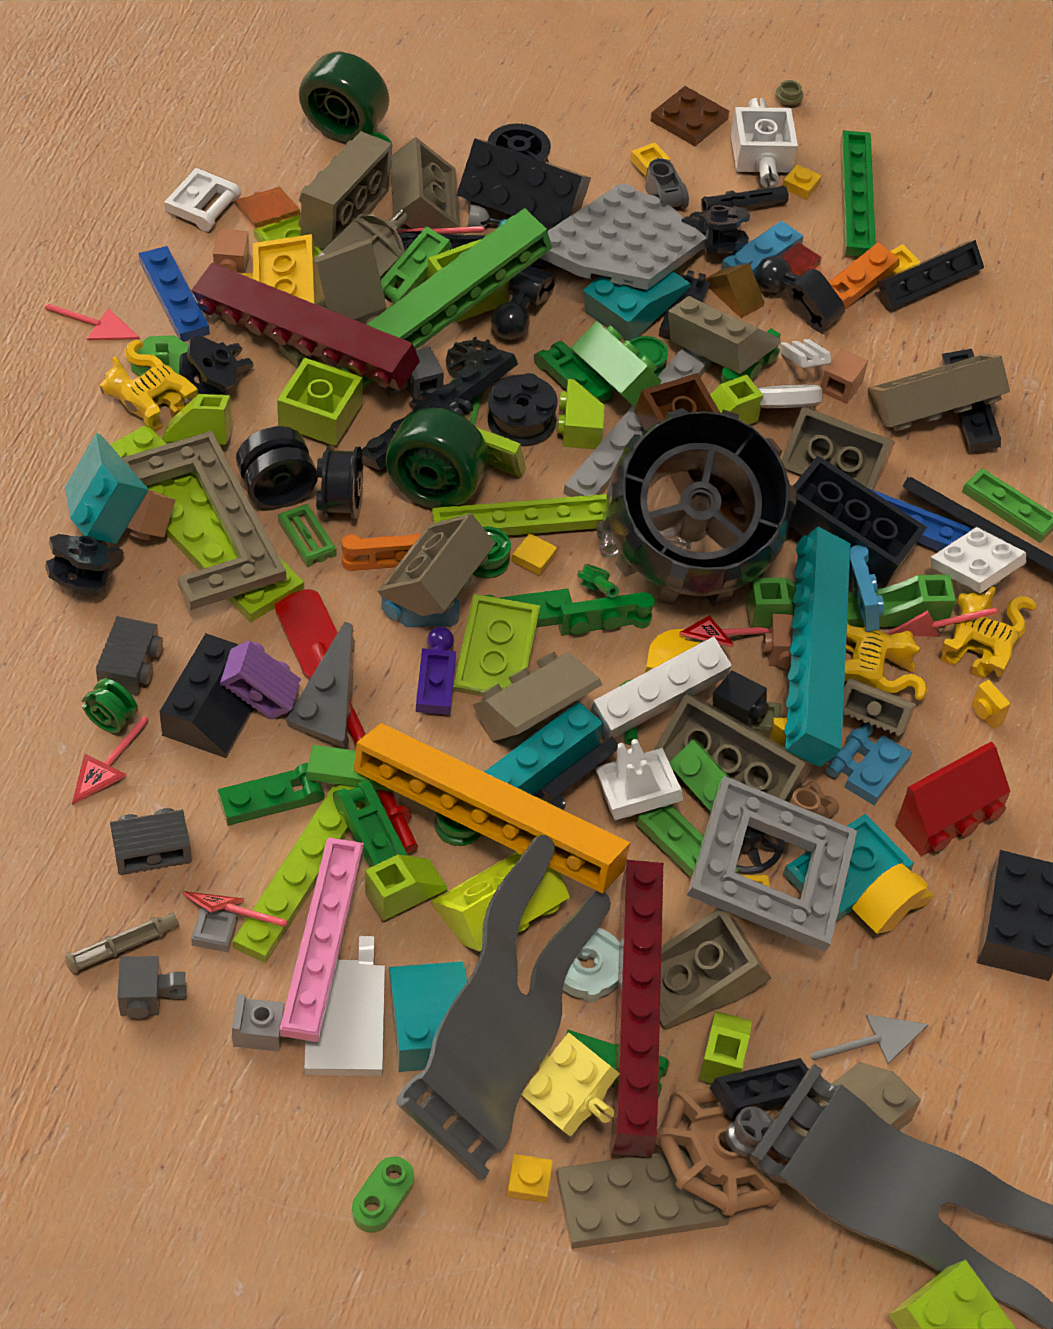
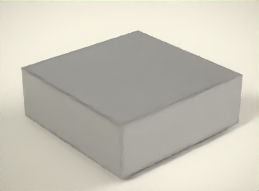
M201 907L191 937L192 945L229 952L238 922V915L219 910L211 913Z

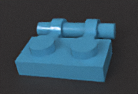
M862 723L858 729H853L846 737L847 743L840 752L830 759L831 763L825 771L833 778H836L840 772L849 776L845 788L875 806L910 761L913 752L884 735L881 736L877 743L872 742L868 737L872 734L873 727L868 723ZM856 752L865 756L860 764L852 758Z

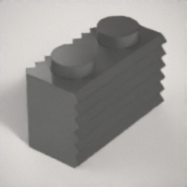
M116 616L107 638V643H105V648H103V652L96 665L97 682L103 678L111 679L122 685L130 694L138 695L142 684H149L153 670V666L150 663L153 656L159 657L162 650L163 638L158 635L157 624Z
M163 808L152 815L140 817L128 814L120 817L117 821L110 822L119 875L131 874L132 872L138 873L140 870L145 872L147 869H160L162 866L167 868L169 865L189 864L192 861L183 809Z

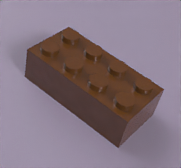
M698 373L642 390L634 411L645 431L664 420L668 412L682 408L688 413L702 411L720 413ZM680 472L671 474L670 477L682 496L683 491L688 485L699 482L700 473ZM710 476L709 483L717 488L721 495L722 503L736 498V495L725 484Z

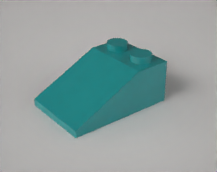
M673 271L648 290L610 283L611 277L599 275L583 290L585 313L607 328L611 325L625 341L628 340L630 342V340L642 334L691 285Z
M96 433L65 485L70 519L83 535L93 537L96 540L117 544L149 489L101 434Z
M464 961L389 967L399 1072L425 1070L438 1027L449 1007L468 982Z

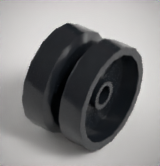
M274 426L262 429L250 435L240 445L236 453V464L245 481L248 495L255 505L262 508L280 509L292 506L306 498L313 491L318 481L317 469L312 458L309 456V450L304 438L299 431L290 427Z

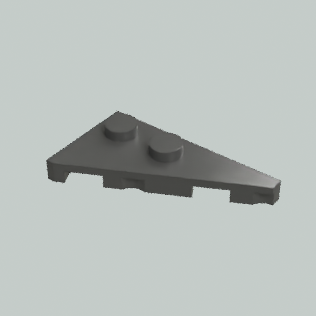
M347 622L343 623L286 719L289 727L347 748L349 744L347 720L351 713L349 699L352 695L353 680L351 654L354 652L355 647L353 625Z

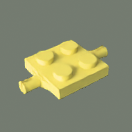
M568 1032L550 1057L546 1054L538 1066L540 1070L531 1079L521 1095L571 1137L581 1123L592 1114L603 1123L611 1121L603 1111L613 1118L614 1109L603 1102L608 1088L620 1073Z

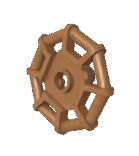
M706 1087L686 1092L676 1090L670 1095V1105L661 1127L657 1129L655 1143L661 1146L677 1180L675 1183L680 1191L686 1189L720 1208L722 1214L733 1216L737 1211L763 1205L768 1207L775 1206L781 1199L780 1190L783 1183L767 1177L751 1162L750 1158L742 1157L733 1152V1150L728 1152L719 1144L721 1139L725 1145H728L726 1131L737 1117H729L710 1088ZM713 1103L716 1107L702 1109L699 1105ZM770 1109L763 1110L769 1116L772 1114ZM683 1114L692 1121L689 1130L677 1129ZM678 1145L686 1147L694 1164L692 1168H688ZM771 1149L767 1152L771 1159L781 1165L786 1166L789 1162ZM699 1174H701L702 1178H703L705 1181H703V1180L697 1178V1176H698ZM750 1182L757 1189L737 1194V1185ZM721 1184L723 1192L712 1185Z

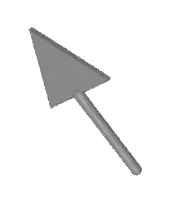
M866 1014L874 1036L813 1052L811 1058L816 1060L878 1042L885 1060L889 1064L929 1024Z

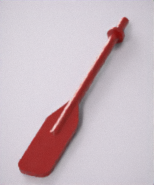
M304 589L292 593L275 604V612L304 676L310 680L338 632L320 594L312 589ZM349 699L351 713L347 720V728L355 745H357V742L366 733ZM376 789L386 814L406 853L414 852L418 848V844L408 825L412 818L409 808L407 806H399L392 791Z

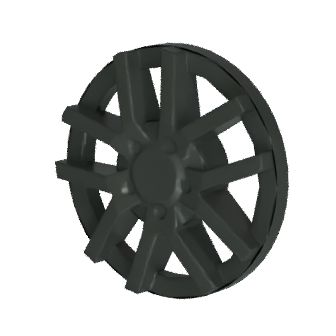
M477 337L460 343L456 341L454 346L447 351V370L452 377L456 378L463 369L474 365L483 358V355L488 350L495 349L496 347L490 344V340L481 341L477 340ZM476 347H482V349L476 350Z

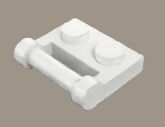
M195 168L164 202L165 211L191 221L202 231L208 232L215 225V219L231 202H235L242 192L236 184ZM216 192L222 194L206 212L201 210Z

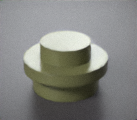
M793 80L783 81L776 89V99L786 106L799 104L803 99L801 85Z

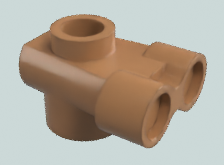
M813 781L796 789L789 802L825 818H830L839 811L837 800L832 796L824 795L820 786Z

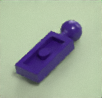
M436 627L427 636V644L430 649L422 648L416 712L450 715L456 663V651H450L454 645V636L449 629Z

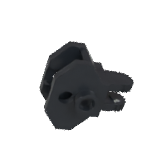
M716 205L706 212L695 211L690 216L681 219V222L696 228L706 237L704 247L708 252H734L748 243L749 237L746 232L737 229L741 223L750 220V214L746 208Z
M199 335L190 338L188 341V351L181 354L179 374L187 378L198 389V394L229 395L236 384V377L248 372L254 364L250 358L236 360V357L243 350L239 343L226 346L224 342L218 344ZM194 377H199L198 379L200 383H197L194 380Z
M57 534L49 538V545L55 557L46 561L45 568L50 579L74 592L98 595L105 592L108 572L114 566L116 567L121 563L124 552L117 546L108 548L107 542L96 540L90 536L77 537Z

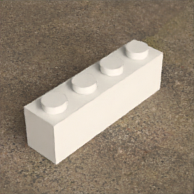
M712 637L595 699L590 712L603 722L602 734L607 740L612 736L615 738L680 703L685 693L695 695L725 679L732 665L716 638Z

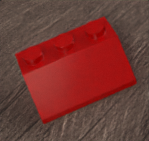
M990 741L908 786L895 827L921 857L933 850L935 852L943 850L952 839L959 835L965 837L971 834L980 823L987 819L994 821L1005 812V804L1011 791L994 743Z

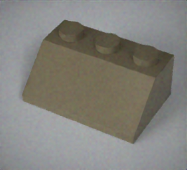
M415 137L391 155L394 216L399 210H403L409 217V220L404 224L411 229L425 228L426 226L431 229L460 227L456 168Z
M690 296L668 310L670 339L672 342L738 374H741L781 344L780 338Z
M802 407L781 461L785 469L802 475L814 459L820 456L859 483L874 490L884 472L896 441L813 409Z
M472 513L429 524L377 592L381 597L421 616L436 613L443 614L452 608L455 603L453 599L459 591L469 585L474 571L487 561V554L495 545V542Z
M551 652L536 661L539 667L529 672L526 667L509 676L508 678L511 683L501 688L498 683L481 692L480 694L483 699L473 704V707L491 740L496 741L520 734L603 685L600 678L569 652L560 656H556L555 652Z
M861 1062L857 1063L832 1083L835 1086L842 1084L865 1102L881 1119L899 1131L912 1121L921 1101L893 1071ZM817 1096L812 1099V1101L821 1106L828 1104V1102ZM791 1120L787 1122V1125L796 1133L803 1136L808 1134V1131L802 1129Z

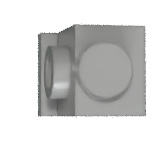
M238 994L232 1024L233 1047L279 1051L281 1038L284 1037L280 1036L284 1002L246 999V995Z

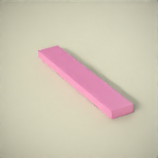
M327 838L280 1026V1036L319 1042L363 856L364 843Z

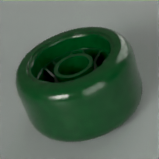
M335 51L320 57L304 76L299 86V102L307 119L321 133L340 142L347 143L350 140L352 141L360 132L366 134L374 132L389 108V91L379 72L364 59L347 52Z
M424 408L406 417L391 439L386 451V468L394 485L410 500L429 508L460 506L467 502L477 490L489 463L487 443L476 426L465 417L442 408Z

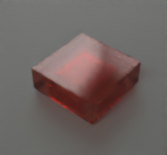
M799 242L780 256L789 262L792 272L799 276L809 269H815L819 266L822 258Z

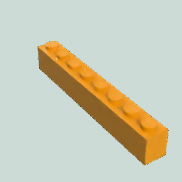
M380 723L357 742L353 771L521 854L526 851L535 837L546 835L551 838L555 847L548 867L602 894L625 870L630 842L392 727Z

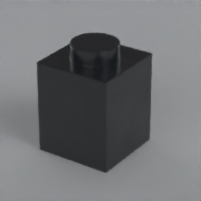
M731 670L713 692V706L752 728L753 724L756 721L761 722L768 712L767 688Z

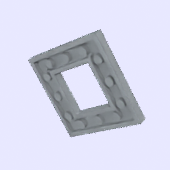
M723 776L717 789L687 895L825 952L831 945L857 830ZM747 826L812 852L800 899L734 873Z

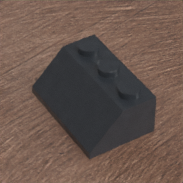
M205 633L159 711L162 736L224 758L228 757L254 710L251 704L241 700V697H237L236 693H231L230 689H226V686L220 683L230 651L238 646V644Z

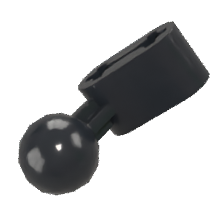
M772 255L762 259L757 265L755 279L758 287L766 293L773 294L788 289L787 292L790 300L812 329L819 332L825 331L845 313L843 301L820 271L809 269L799 276L792 272L789 262L784 258Z
M529 265L511 279L508 293L513 297L511 301L500 304L493 311L491 319L492 328L499 337L513 341L521 338L527 332L530 318L526 310L530 303L539 305L550 298L555 286L556 274Z

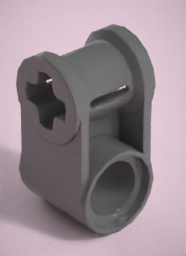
M663 158L652 160L648 167L645 185L646 192L649 195L658 197L662 207L670 205L673 208H687L689 205L688 191L677 174L674 165L669 160Z

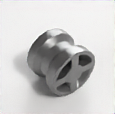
M753 1106L744 1108L726 1131L728 1146L736 1154L750 1158V1155L772 1125V1118L760 1108Z

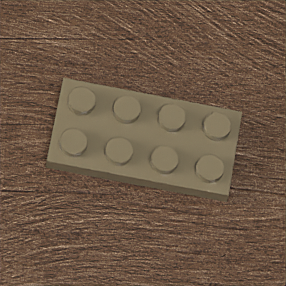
M687 1149L680 1150L688 1168H692L694 1164ZM664 1152L652 1154V1157L635 1156L557 1168L556 1177L571 1249L726 1226L730 1219L728 1215L722 1214L720 1208L686 1189L680 1191L675 1185L677 1180ZM699 1174V1175L697 1176V1178H699V1179L705 1181V1180L702 1178L701 1174ZM721 1184L712 1185L723 1192Z

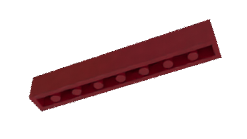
M215 263L209 265L191 290L198 302L197 306L208 315H213L214 313L223 317L232 325L240 324L247 327L256 335H267L280 345L285 346L288 344L296 347L304 355H315L331 366L339 365L346 368L352 374L360 377L362 375L366 376L384 388L390 386L400 391L420 363L411 342Z
M626 860L622 879L615 1070L620 1074L614 1080L612 1154L652 1157L657 1139L664 863Z

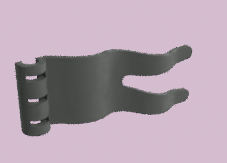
M546 835L537 836L532 840L519 861L495 891L484 917L482 949L474 972L442 1019L432 1042L430 1057L425 1070L417 1074L406 1084L396 1102L409 1117L478 1180L485 1179L490 1171L484 1166L487 1160L495 1153H501L509 1140L514 1112L521 1093L556 1038L562 1017V989L568 970L579 951L595 933L611 906L609 896L605 892L603 894L598 891L591 893L577 912L560 928L542 950L532 971L528 994L525 995L520 991L517 984L516 938L524 910L541 882L555 850L553 841ZM427 1091L430 1096L420 1106L416 1102ZM453 1115L456 1120L451 1123L447 1130L442 1127L443 1124ZM479 1139L481 1143L471 1154L468 1151L469 1147L475 1140Z
M813 1064L750 1155L751 1162L771 1179L789 1184L817 1210L841 1226L864 1237L903 1251L921 1260L938 1272L966 1260L997 1302L1022 1313L1043 1329H1052L1053 1303L1030 1283L1001 1268L968 1245L949 1226L941 1221L939 1209L945 1204H951L995 1223L1053 1239V1205L1012 1187L988 1170L964 1157L919 1141L897 1130L881 1119L865 1102L842 1084L835 1086L826 1081L821 1076L823 1070L816 1064ZM810 1090L817 1097L828 1102L826 1106L818 1105L807 1096L808 1091ZM791 1120L802 1129L808 1131V1134L803 1136L796 1133L787 1125V1122ZM769 1149L789 1161L787 1165H781L767 1155Z

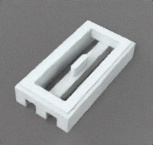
M810 339L803 340V344L799 341H792V346L787 342L780 344L781 354L802 368L831 363V353Z

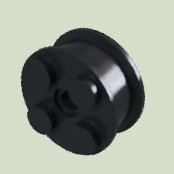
M520 123L507 124L495 129L488 137L489 142L549 162L547 157L551 150L550 140L543 131L534 126Z
M533 373L512 375L501 379L491 388L488 395L489 412L487 420L489 429L496 435L520 443L521 446H531L543 442L554 432L557 418L555 411L558 399L555 390L549 383L538 378Z
M328 445L325 452H323L322 458L317 460V478H322L321 491H317L316 508L323 511V515L326 518H329L332 513L351 514L352 519H357L361 509L363 493V455L361 447L356 446L354 451L334 450L332 445Z

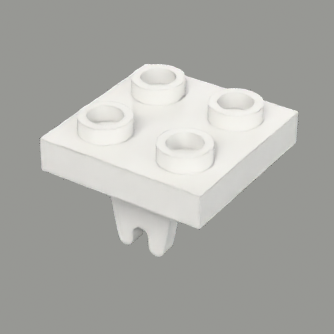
M977 527L931 556V568L944 575H950L952 579L956 580L959 594H970L975 591L982 593L992 585L998 584L1001 579L1026 563V552Z
M633 739L631 741V749L627 750L623 743L618 744L617 761L595 767L597 779L614 820L631 817L635 814L683 801L682 790L663 748L644 753L638 740Z

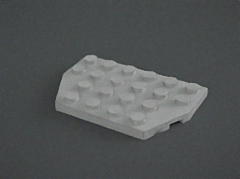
M620 183L548 230L552 249L540 258L580 277L590 279L592 273L611 277L610 283L648 290L701 251L705 246L706 237L696 228L681 222V219L684 217L670 205L662 207L658 197L646 195L635 190L632 185Z

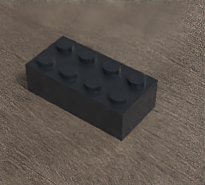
M474 138L457 196L512 216L525 208L544 227L551 229L582 208L591 177L498 144Z
M820 456L814 459L793 485L796 488V506L792 511L790 527L804 536H808L813 530L820 527L849 542L850 548L856 545L866 547L869 553V560L866 563L869 568V574H875L877 585L882 588L888 585L927 529L925 525Z

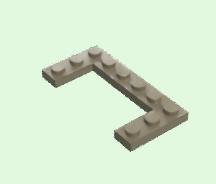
M213 431L122 458L145 486L194 471L238 556L236 559L178 577V586L190 610L286 580V570Z

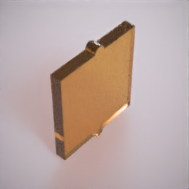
M280 186L263 192H255L253 195L235 200L236 206L255 228L275 222L280 223L281 220L301 215L298 206Z

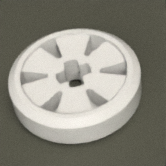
M779 385L758 388L763 394V399L760 403L761 408L815 406L823 401L822 388L818 385Z

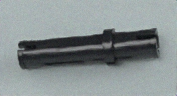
M785 185L737 193L734 190H730L723 195L704 196L701 199L702 212H706L716 205L750 209L787 204L789 194Z

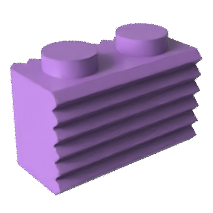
M248 640L231 649L220 683L226 686V689H230L231 693H236L237 697H241V700L251 704L252 708H257V711L262 712V715L267 716V719H274L292 710V705L296 698L295 694L298 692L297 688L300 686L299 682L302 679L290 671V667L286 663L277 661L267 654L262 645Z

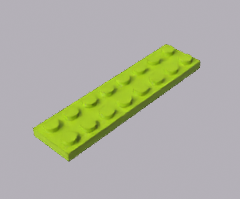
M144 425L110 445L123 458L166 445L167 443L150 426ZM194 471L146 486L149 490L175 499L165 535L199 570L238 558ZM281 558L280 560L286 570V580L227 598L250 623L273 610L275 604L286 596L305 589L304 581Z

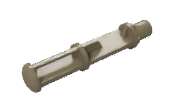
M173 912L161 918L153 916L150 918V921L112 937L108 935L105 937V940L72 954L68 952L65 956L66 965L73 974H77L78 970L111 956L113 958L117 957L118 953L155 937H163L166 931L179 926L178 920Z

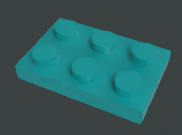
M866 813L847 825V827L857 830L837 920L853 910V905L884 872L900 863H903L911 871L914 864ZM810 851L787 864L783 873L801 893L812 854Z

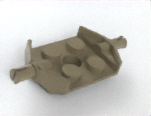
M399 210L390 221L388 219L383 220L373 214H360L317 257L370 239L373 244L381 278L405 252L398 229L409 220V217L403 210Z

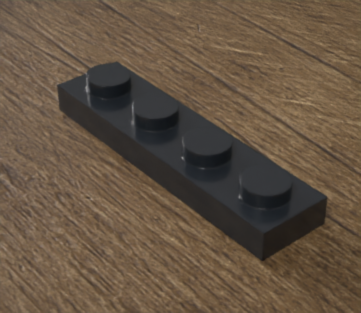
M972 240L881 279L877 283L886 310L894 309L984 268L976 240Z
M972 348L942 354V365L975 357ZM982 400L972 403V409L958 413L970 453L1001 447V436L990 404H983Z

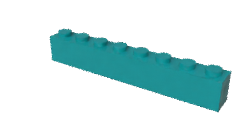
M817 527L808 536L802 537L796 547L798 557L797 568L794 574L796 589L793 596V602L795 603L794 617L791 622L793 636L790 646L791 667L788 673L790 683L789 695L786 701L788 714L784 732L786 734V751L821 767L842 749L850 543Z

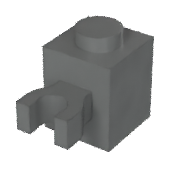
M431 347L416 350L420 363L400 390L402 391L407 388L412 399H419L418 395L423 391L432 393L443 386L444 372ZM390 386L385 388L388 395L400 392Z
M159 956L120 957L117 995L120 1016L143 1019L148 1016L159 1015L160 997L186 999V973L171 972L161 975Z

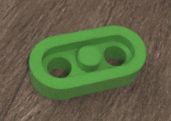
M388 1157L378 1163L352 1203V1219L359 1229L374 1233L388 1226L413 1188L414 1171L408 1161L400 1157ZM391 1171H397L401 1176L397 1179H391L387 1174ZM369 1203H376L379 1208L376 1211H369L365 1206Z

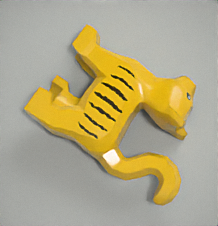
M134 340L125 348V357L131 364L138 367L152 368L132 380L120 360L114 356L112 357L113 367L105 373L104 381L99 385L102 394L120 399L128 411L143 418L145 425L150 426L156 432L162 429L160 417L158 416L160 414L158 406L163 403L167 404L170 407V415L173 418L185 407V399H193L198 395V389L187 378L177 374L170 366L165 365L156 356L137 354V351L144 344L141 340Z
M991 586L986 593H978L976 591L970 594L961 593L957 599L960 614L964 615L990 609L995 587ZM1026 596L1011 599L1007 604V615L1013 626L987 617L956 623L953 639L946 638L943 643L940 660L955 666L969 649L982 655L981 659H975L971 674L984 680L995 671L996 676L1002 677L1010 663L1014 646L1026 630L1027 624L1019 610L1022 608L1034 611L1036 603L1033 599Z
M847 620L846 650L853 652L852 659H845L844 681L847 682L849 679H854L892 694L911 686L915 688V699L917 701L923 700L927 696L928 687L921 677L914 674H906L893 681H888L883 674L885 659H889L910 672L915 671L916 666L913 660L915 654L919 653L920 647L916 645L913 634L910 631L892 635L879 630L866 632L865 628L849 625Z

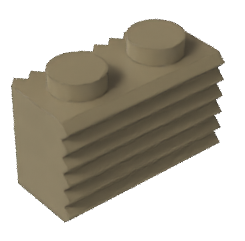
M854 679L847 681L844 688L843 713L845 716L850 714L851 718L856 717L858 721L863 719L864 723L869 722L871 726L876 724L877 728L883 727L884 731L889 729L890 733L896 732L897 736L906 732L916 703Z

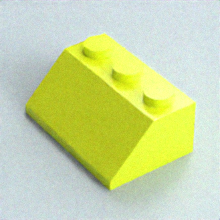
M515 852L431 900L434 909L462 945L481 951L483 922L488 905L500 883L523 854ZM547 867L541 882L524 910L518 932L525 930L530 925L529 922L536 917L555 912L559 909L560 903L570 898L560 872Z

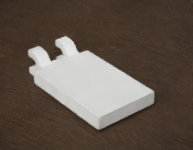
M359 936L358 960L337 961L319 1042L308 1040L305 1042V1075L382 1076L385 965H374V936Z

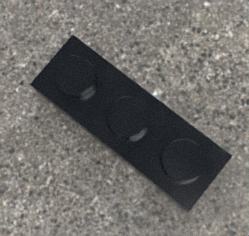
M798 1058L716 1077L709 1088L729 1117L734 1118L746 1107L753 1106L766 1110L785 1105L809 1069L803 1060ZM810 1090L808 1091L807 1096L809 1098L816 1097Z

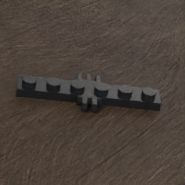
M496 348L489 350L474 365L463 369L460 375L449 384L441 386L432 393L423 391L418 395L419 399L414 398L409 402L412 411L408 415L393 422L388 430L380 436L369 440L367 446L361 449L363 464L378 470L385 467L386 451L391 439L404 419L418 410L442 408L453 411L463 417L464 414L468 415L474 409L470 401L518 365L515 354Z

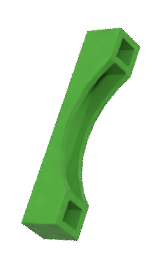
M916 575L901 583L878 589L876 596L882 595L884 603V615L879 616V627H898L926 611H929L934 622L950 618L956 602L950 575ZM785 577L756 578L751 581L747 598L750 628L761 627L769 629L772 614L794 615L795 603L793 602L796 583ZM854 592L848 593V624L854 627H864Z

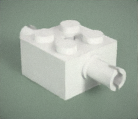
M754 98L749 102L748 107H735L731 140L736 172H760V183L762 186L767 187V179H769V186L773 187L779 182L777 173L791 172L794 168L798 144L791 108H766V101L763 98H760L759 106L757 98Z

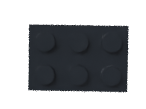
M1004 850L999 851L990 873L976 963L1046 981L1050 980L1053 974L1052 862Z

